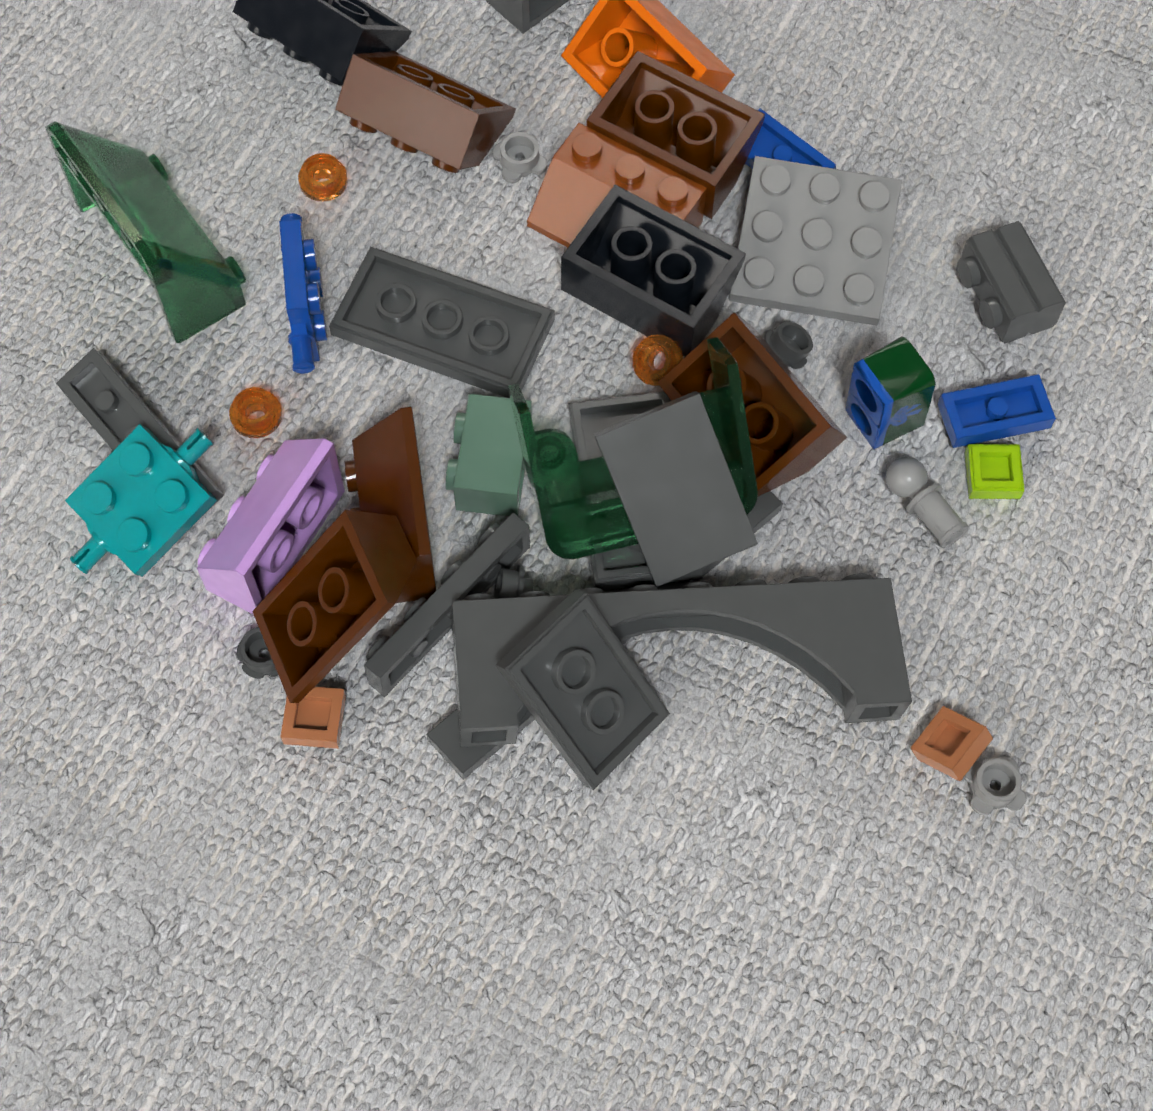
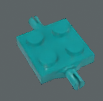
M139 424L65 500L85 521L88 531L92 536L74 556L70 557L71 562L76 564L75 566L80 571L88 574L89 570L107 552L117 555L134 574L143 577L216 503L217 499L200 483L197 473L192 466L214 445V442L202 430L196 428V431L177 450L163 445L148 428Z

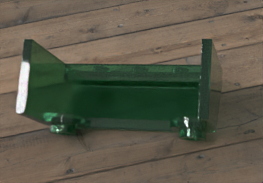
M718 337L707 339L715 389L700 392V396L745 512L749 514L757 502L758 488L737 361ZM519 384L508 385L522 456L542 531L549 549L561 558L578 559L638 544L603 456L579 462L574 442L565 432L552 428L534 431L531 413Z

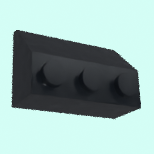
M237 0L232 11L249 22L247 28L251 32L266 39L274 38L284 45L283 52L301 62L313 63L320 68L319 75L322 78L340 86H343L353 54L396 52L409 39L412 32L363 0Z
M614 185L561 256V290L686 357L704 340L715 324L744 263L746 253L629 191Z

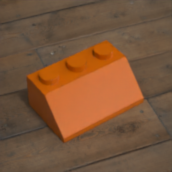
M598 0L561 55L602 98L637 51L720 92H723L735 76L659 0Z

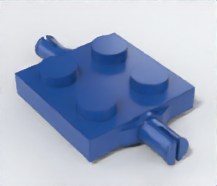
M295 213L283 215L280 219L281 221H279L286 310L291 327L288 342L292 348L293 371L305 374L315 369L314 362L320 361L318 341H327L324 310H321L320 297H323L321 270L317 265L314 239H304L302 217Z

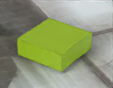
M968 444L964 452L968 499H1021L1025 490L1020 444Z

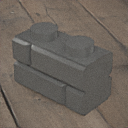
M1016 221L998 227L996 231L991 229L973 235L966 241L957 265L960 280L966 288L973 287L980 300L979 312L983 323L989 329L995 328L1004 344L1023 338L1028 333L1032 335L1050 329L1057 323L1066 302L1022 223Z

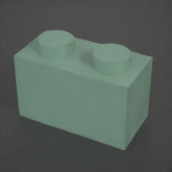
M469 394L466 413L457 412L454 425L453 439L454 443L460 444L458 459H449L446 472V490L454 491L456 510L500 516H510L512 513H515L517 516L519 515L532 430V401Z

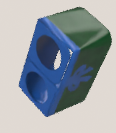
M903 336L854 363L845 410L873 449L925 424L936 385L934 375L913 345Z

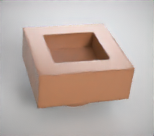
M314 687L299 703H290L287 697L281 730L283 744L339 749L346 702L344 689Z
M943 706L910 749L919 761L961 781L993 740V737L986 726Z

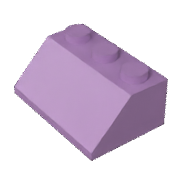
M325 438L285 440L275 455L270 454L263 460L257 472V481L246 497L240 496L234 502L228 514L227 525L217 539L212 538L205 544L199 555L197 570L206 590L253 614L252 611L299 561L345 492L334 443Z

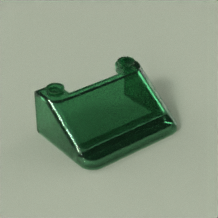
M56 121L45 126L77 207L81 212H86L96 206L153 284L169 331L176 343L187 340L246 305L240 286L246 282L241 268L232 256L225 259L222 257L166 181L169 180L168 175L155 154L147 157L140 149Z

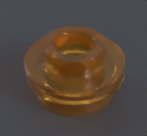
M319 153L305 160L299 171L298 181L301 191L308 198L315 201H329L337 198L344 192L348 183V177L345 167L334 156ZM321 179H329L327 181L318 182Z
M651 335L642 340L633 353L634 371L644 383L659 386L657 382L683 359V354L677 342L672 338L664 335ZM663 352L666 357L665 365L660 370H657L654 366V359L658 353Z
M251 387L241 391L235 397L230 406L229 416L232 426L239 434L248 438H262L278 428L282 420V409L279 400L272 393L262 388ZM261 411L265 413V415L258 419H248L253 412Z

